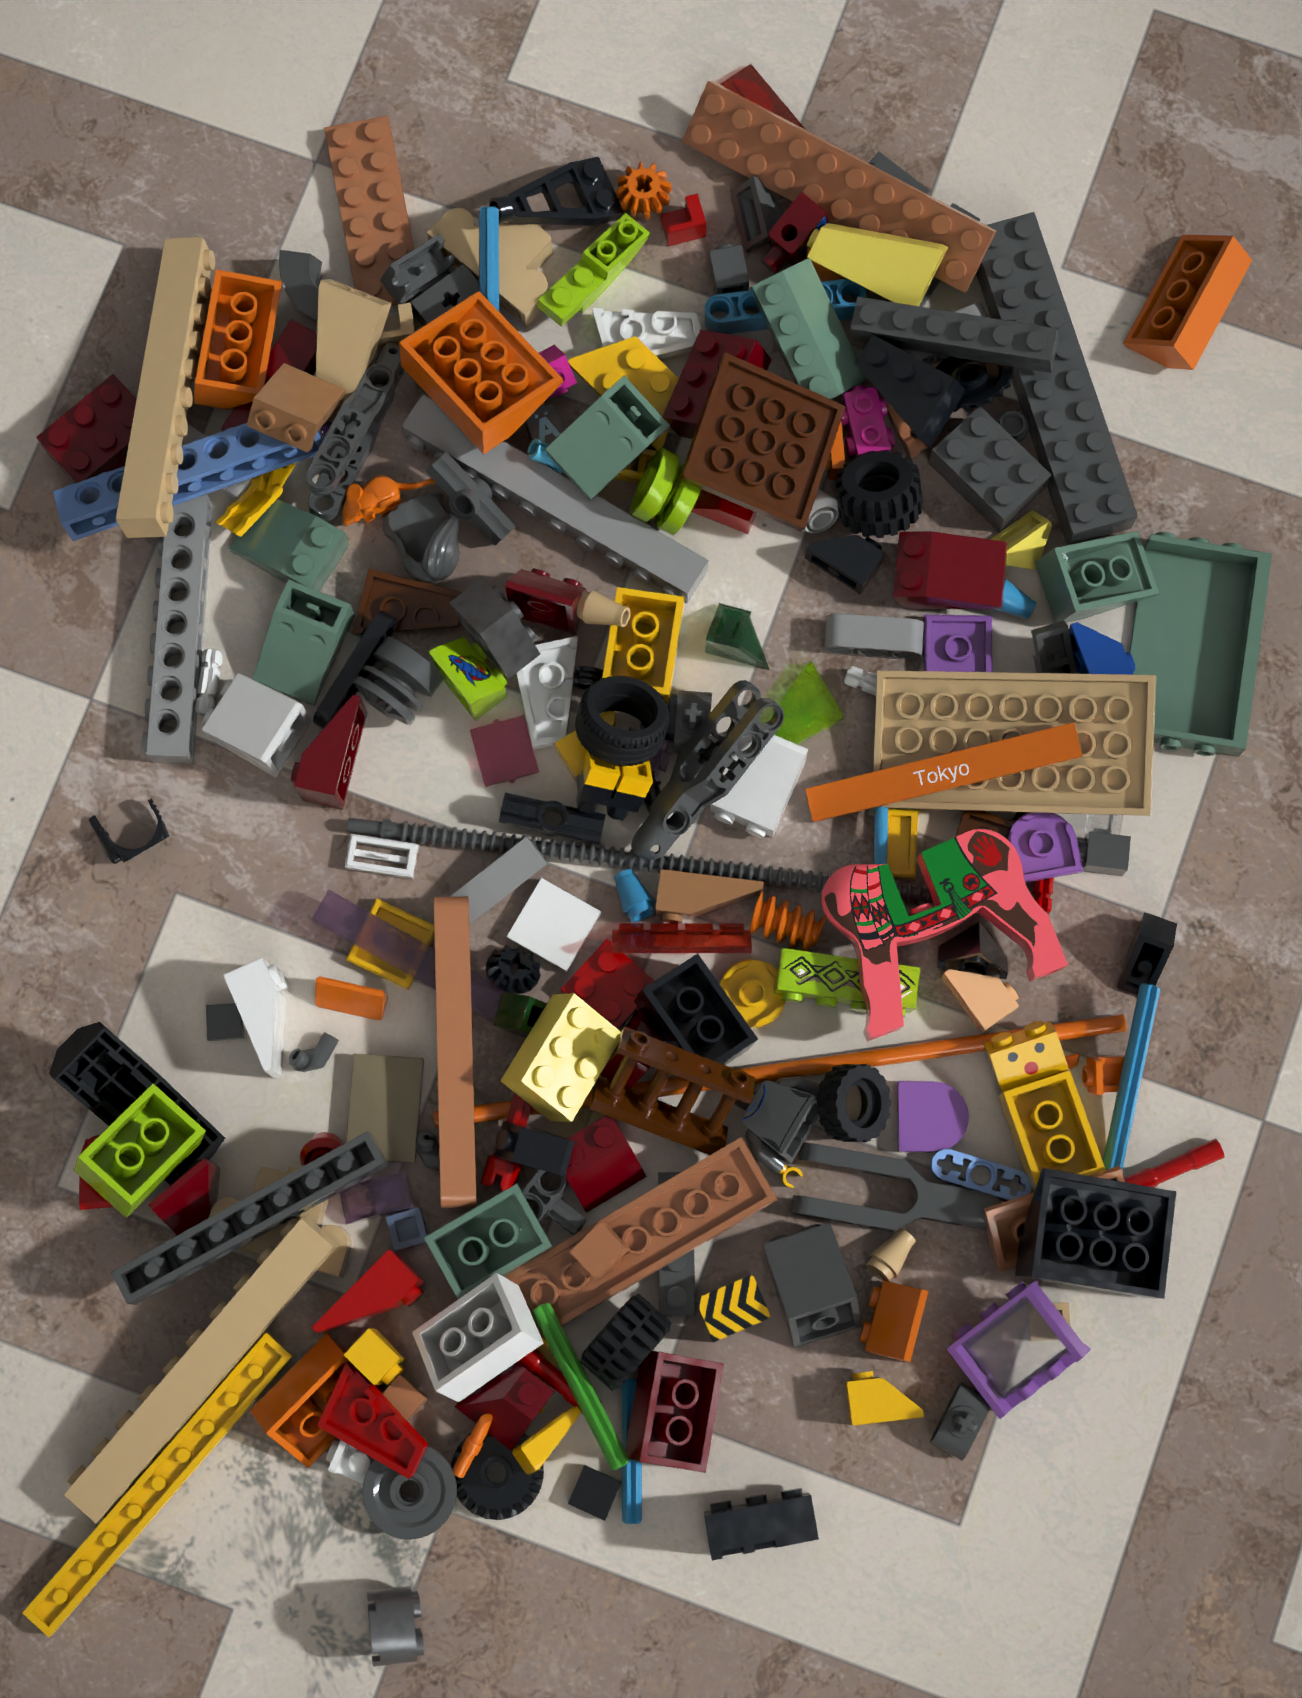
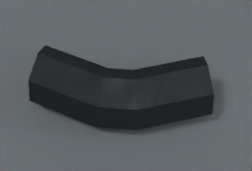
M101 1022L76 1029L57 1049L49 1072L50 1076L106 1125L110 1126L152 1084H155L206 1130L200 1145L165 1179L170 1186L203 1158L210 1160L224 1141L225 1137L177 1090Z

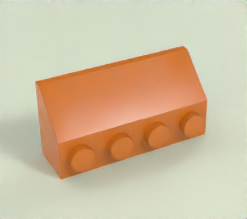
M1181 235L1123 344L1127 348L1167 368L1194 370L1252 262L1251 257L1235 237L1224 235Z
M215 270L195 379L194 404L228 410L253 402L255 395L265 385L282 281Z

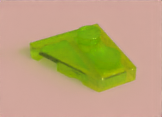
M812 661L805 666L779 704L784 710L785 716L781 727L774 735L798 745L844 720L843 713Z

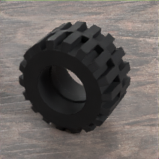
M881 450V452L868 451L865 455L859 454L854 456L853 461L848 460L843 464L844 468L839 469L837 479H835L839 517L842 519V524L845 527H850L851 532L855 534L862 533L863 537L868 538L870 536L884 538V535L890 534L894 536L900 530L906 531L910 528V524L916 523L919 519L918 515L922 513L923 509L921 480L917 465L913 464L912 459L909 457L902 458L901 453H889V450Z
M640 1294L634 1295L620 1308L584 1350L580 1363L611 1391L619 1389L670 1331L672 1322Z

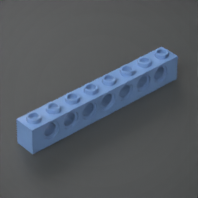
M247 423L230 427L225 431L196 439L191 443L183 445V462L181 465H178L177 471L178 491L173 495L172 506L315 456L323 441L321 429L316 433L313 447L309 452L248 427ZM125 466L109 472H103L95 477L69 484L64 488L53 491L60 522L72 541L119 525L115 519Z

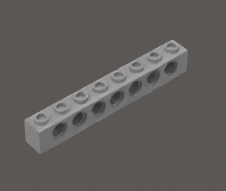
M208 494L174 505V517L172 523L168 525L167 537H159L158 554L162 556L161 568H157L155 573L156 588L160 589L159 601H154L153 620L157 621L156 633H152L150 637V651L154 653V664L148 667L147 672L148 686H152L151 699H146L145 718L149 719L148 732H144L142 736V750L146 752V755L153 763H194L197 723L195 706L196 699L199 697L197 692L201 671L213 504ZM182 526H192V530L188 535H177L178 530ZM183 557L190 558L186 567L181 569L174 568L178 559ZM181 589L187 590L184 599L180 601L172 600V596L176 591ZM174 623H185L181 632L177 634L169 633L170 627ZM172 655H182V660L178 665L174 667L167 666V661ZM178 687L179 694L177 697L171 700L164 699V694L169 688ZM166 721H177L176 728L172 732H162V726Z

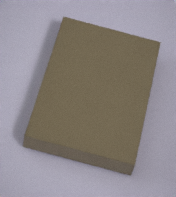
M354 1054L346 1143L369 1131L373 1134L387 1162L416 1164V1143L419 1130L424 1058Z

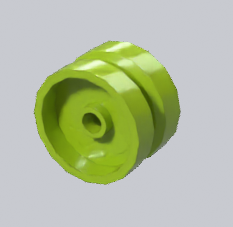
M662 447L656 452L645 469L634 493L629 513L644 522L656 516V526L674 535L680 530L690 515L701 489L679 479L683 465L679 467V456Z

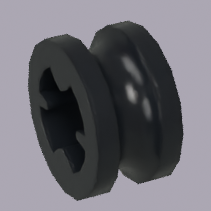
M590 666L575 667V674L578 677L573 679V686L586 690L591 684L602 679L603 670Z

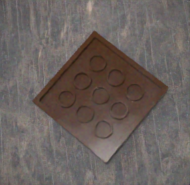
M725 352L720 356L679 479L801 532L806 528L846 406Z

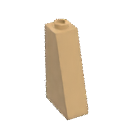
M327 279L320 281L318 290L316 377L346 389L342 401L343 404L355 392L365 371L372 365L392 303L335 280Z

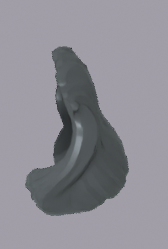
M442 493L418 495L405 502H401L389 512L384 520L383 531L385 536L399 549L406 572L417 581L426 583L442 581L454 572L458 564L460 553L457 538L458 518L443 505L442 499L444 495Z

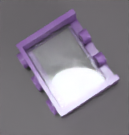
M1037 1280L1029 1286H1026L1023 1281L1005 1294L1009 1298L1008 1302L1001 1307L994 1302L979 1314L983 1321L973 1328L969 1322L952 1334L955 1342L946 1348L999 1419L1004 1417L1020 1402L1032 1396L1047 1382L1059 1376L1074 1362L1081 1360L1091 1350L1090 1347L1080 1340L1039 1287Z

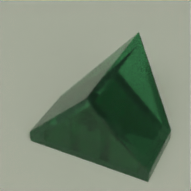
M719 603L707 633L705 653L770 670L750 618L751 611Z

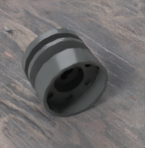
M386 636L373 654L374 658L383 668L379 670L365 665L362 670L372 682L357 676L352 684L376 710L389 718L396 719L406 725H411L415 720V716L405 706L421 712L423 705L414 695L415 692L432 697L444 680V676L416 651L397 639Z

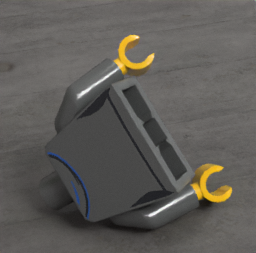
M803 1076L779 1078L776 1082L765 1080L757 1093L753 1092V1099L750 1104L738 1099L734 1102L735 1106L746 1111L741 1119V1123L747 1128L745 1138L755 1158L774 1174L780 1173L781 1181L789 1188H794V1186L787 1182V1173L789 1171H796L801 1177H803V1174L795 1166L785 1165L786 1161L792 1164L819 1117L816 1110V1096L819 1092V1084Z

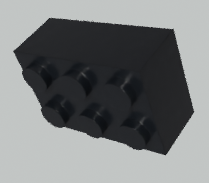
M698 953L643 988L634 1000L661 1041L723 1065H727L748 1051L758 1040Z

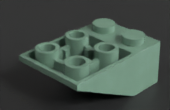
M624 375L544 451L583 494L591 500L650 447L670 425Z
M288 579L274 609L252 680L315 706L354 620L355 613L351 604Z

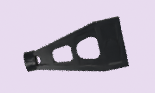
M599 157L570 162L507 195L492 197L489 201V206L496 207L499 210V224L508 222V224L592 226L619 220L624 214ZM567 183L573 184L583 207H563L555 190ZM543 193L550 211H532L527 197Z

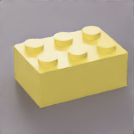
M553 994L502 1077L501 1082L548 1120L572 1122L617 1047L621 1032L576 994Z

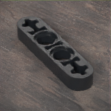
M380 611L374 617L313 716L314 724L324 729L352 695H356L358 690L353 686L352 682L357 676L366 679L367 676L362 670L365 665L372 667L375 665L377 660L373 654L386 636H393L398 626V619L385 611Z

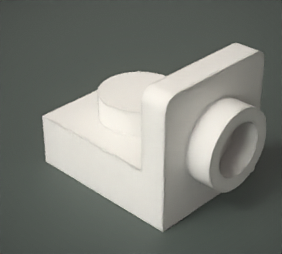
M342 1440L340 1442L333 1441L326 1457V1461L331 1462L328 1471L339 1473L362 1484L364 1483L368 1468L375 1460Z

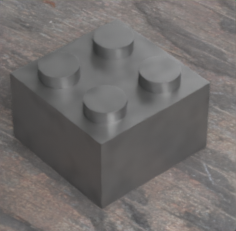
M480 578L449 602V605L472 641L480 646L487 658L509 679L540 655L539 650L534 644L537 637L526 623H521L520 619L524 616L518 606L512 600L506 603L505 595L496 585L491 588Z

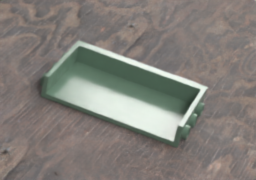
M1169 532L1151 534L1145 543L1144 550L1159 594L1136 603L1130 653L1135 663L1134 675H1156L1154 743H1159L1160 747L1166 750H1180L1181 747L1194 749L1195 754L1202 756H1213L1215 753L1239 757L1246 750L1272 553L1243 549L1240 544L1236 543L1211 544L1209 540L1200 537H1193L1189 540L1180 539Z

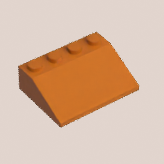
M480 291L399 342L401 366L483 455L511 437L563 383V378Z

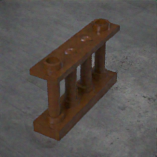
M623 1027L617 1053L624 1057L611 1082L598 1078L593 1088L589 1109L711 1155L726 1146L728 1127L723 1125L736 1099L748 1104L751 1103L755 1077L740 1069H733L650 1037L644 1032ZM637 1061L657 1068L644 1094L625 1088ZM670 1074L690 1081L677 1107L657 1100ZM703 1086L723 1094L710 1119L690 1112Z

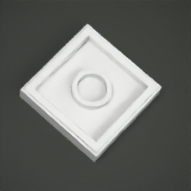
M541 878L508 933L507 939L567 972L601 915V911Z

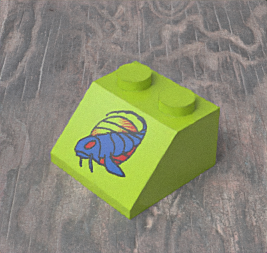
M461 637L435 647L428 652L433 666L444 676V683L475 721L508 697L504 687L508 684L506 679L496 667L490 670L484 662L487 656L476 642L470 645L465 637Z

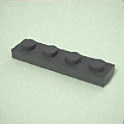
M658 1172V1186L681 1172ZM694 1250L659 1269V1312L664 1316L695 1315Z

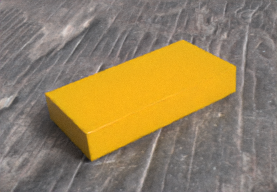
M888 809L887 864L894 879H915L918 810Z

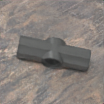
M447 452L426 470L450 497L449 505L452 512L460 519H471L494 545H497L516 527L491 500L492 491L490 486L480 478H471Z

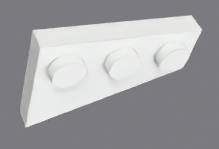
M592 308L602 347L636 336L660 360L691 352L701 329L697 313L656 311L655 313H638L630 309H622V312L604 311V308Z
M578 636L535 645L540 655L517 672L533 750L553 746L555 742L567 736Z

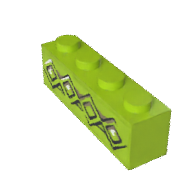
M787 948L780 950L774 994L782 995L781 1000L802 1003L803 998L816 1000V1005L830 1008L837 1007V1003L850 1004V1010L866 1012V1005L860 991L857 958ZM899 965L903 1017H905L906 1013H911L916 1009L920 967Z

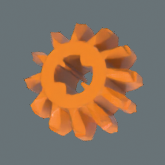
M641 161L638 163L637 170L627 166L625 169L626 176L619 175V188L616 189V197L618 200H621V208L623 211L631 209V216L633 218L638 216L639 213H643L644 218L648 220L651 211L660 216L662 206H668L670 203V196L668 194L671 192V183L666 181L667 174L665 170L657 172L655 163L651 164L648 169L644 168V164Z

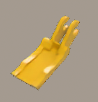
M295 463L252 478L248 489L238 500L226 508L225 513L215 523L241 537L282 494V486L293 470Z

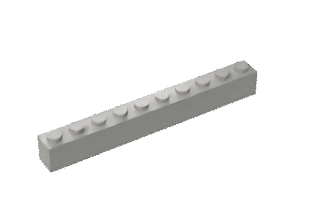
M424 394L421 395L401 426L405 442L419 452H422L423 449L434 455L435 461L447 452L471 478L484 480L490 486L492 494L502 501L510 499L518 504L519 510L527 516L535 518L537 515L546 520L547 526L561 535L565 532L576 538L575 542L588 551L597 550L604 554V559L617 568H621V566L633 571L632 575L637 580L646 585L650 583L662 588L661 592L663 594L683 596L684 602L688 603L708 572L709 560L596 495L589 500L570 479L540 462L530 460L527 454L505 441L483 455L442 409Z

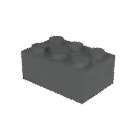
M982 407L974 410L932 450L928 463L998 532L1046 489L1051 478V474Z

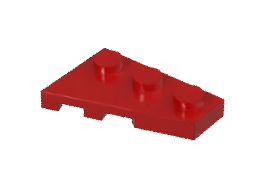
M350 1361L345 1363L317 1427L410 1479L414 1476L428 1447V1443L374 1384Z

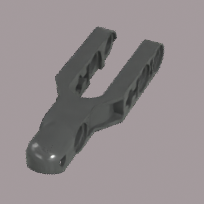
M389 342L381 349L374 364L365 371L355 392L343 402L307 469V487L311 492L308 499L309 510L311 514L318 516L324 521L334 519L346 500V490L348 486L355 483L374 446L382 420L394 400L395 389L404 374V369L401 366L399 343ZM376 384H384L385 386L377 387V386H374V385H376ZM335 446L331 456L327 454L328 449ZM321 473L315 484L312 481L313 477L316 474ZM346 474L348 476L346 481L339 483L343 475ZM320 498H328L333 502V506L324 511L317 509L314 504Z
M740 680L729 688L678 754L669 782L652 802L649 811L650 815L636 831L631 847L638 857L645 861H652L664 856L677 838L690 828L704 808L728 795L781 727L785 716L782 707L770 698H761L759 689L749 681ZM745 690H751V700L745 705H738L739 695ZM773 707L774 714L772 719L766 723H760L761 712L765 708ZM724 717H730L731 724L729 728L722 733H718L716 730L718 722ZM710 734L717 739L716 743L708 738ZM752 735L750 747L744 751H739L738 742L743 736ZM701 747L707 750L705 756L697 753ZM731 753L735 754L738 757V760L735 761L729 755ZM722 766L728 769L725 775L719 772ZM654 845H659V850L652 853L651 848Z
M803 1143L801 1147L802 1152L799 1156L800 1161L823 1163L828 1165L827 1167L852 1168L861 1170L862 1173L906 1180L916 1189L917 1200L913 1208L903 1214L793 1195V1206L790 1213L890 1232L917 1219L983 1230L986 1229L984 1208L1002 1202L996 1196L989 1193L927 1182L904 1159L813 1143Z

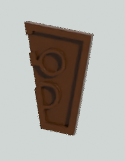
M368 569L352 634H364L380 611H385L398 619V626L395 632L459 627L461 622L449 605V602L462 592Z

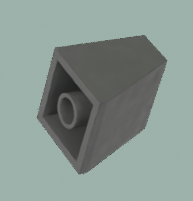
M831 1223L824 1225L813 1224L806 1227L802 1232L789 1236L779 1235L763 1244L766 1261L794 1348L862 1327L857 1295Z

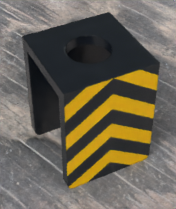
M753 1275L744 1277L695 1299L713 1343L770 1318V1313Z

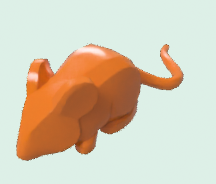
M379 475L369 479L362 486L351 484L346 490L342 523L344 526H349L364 518L366 524H369L376 519L377 514L380 513L382 516L388 515L390 511L401 503L400 490H414L436 482L430 478L416 483L395 482L388 476Z

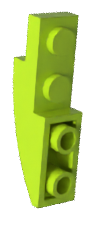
M625 213L583 252L582 259L538 299L537 307L561 327L577 312L582 314L631 262L650 237V232Z

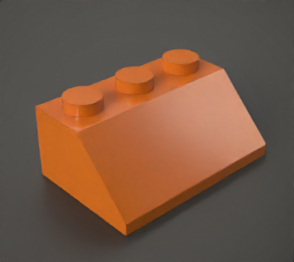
M328 1333L249 1410L264 1432L307 1468L332 1445L334 1440L338 1439L317 1427L345 1363L349 1361L344 1356L347 1350ZM375 1385L381 1393L385 1391L381 1385Z

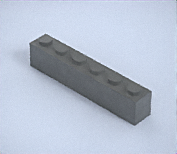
M857 297L851 324L854 340L858 342L868 343L873 334L901 349L1052 373L1059 342L1057 328Z

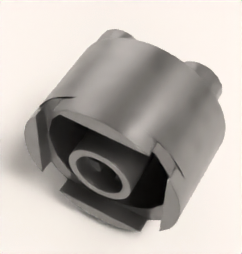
M411 1586L367 1591V1600H375V1603L368 1604L372 1654L379 1653L377 1656H372L373 1667L417 1662V1656L424 1655L423 1634L421 1628H415L414 1618H421L418 1591H411Z

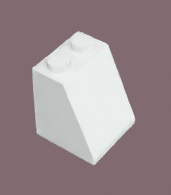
M238 673L234 680L229 679L224 685L220 694L222 699L216 708H210L204 716L202 731L210 740L276 778L312 720L301 703Z
M746 735L738 742L739 751H744L750 747L752 735ZM774 735L728 795L710 805V811L715 813L714 818L729 825H732L733 822L746 826V832L758 838H764L765 835L773 838L804 768L808 749ZM731 753L730 757L737 761L738 757ZM726 767L723 772L724 775L728 772Z

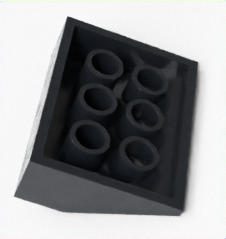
M1042 1168L1019 1239L1015 1276L1141 1298L1164 1299L1176 1191Z

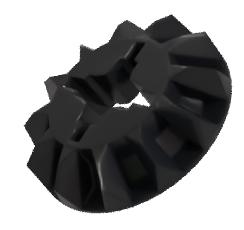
M506 944L501 950L494 949L486 962V974L491 983L507 993L522 994L529 992L537 985L541 976L539 971L540 963L534 961L533 953L526 954L522 952L521 946L517 949H511ZM511 963H517L518 970L514 973V976H510Z

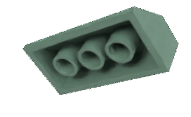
M810 258L749 288L795 384L832 399L867 380L866 376L855 364L857 357Z

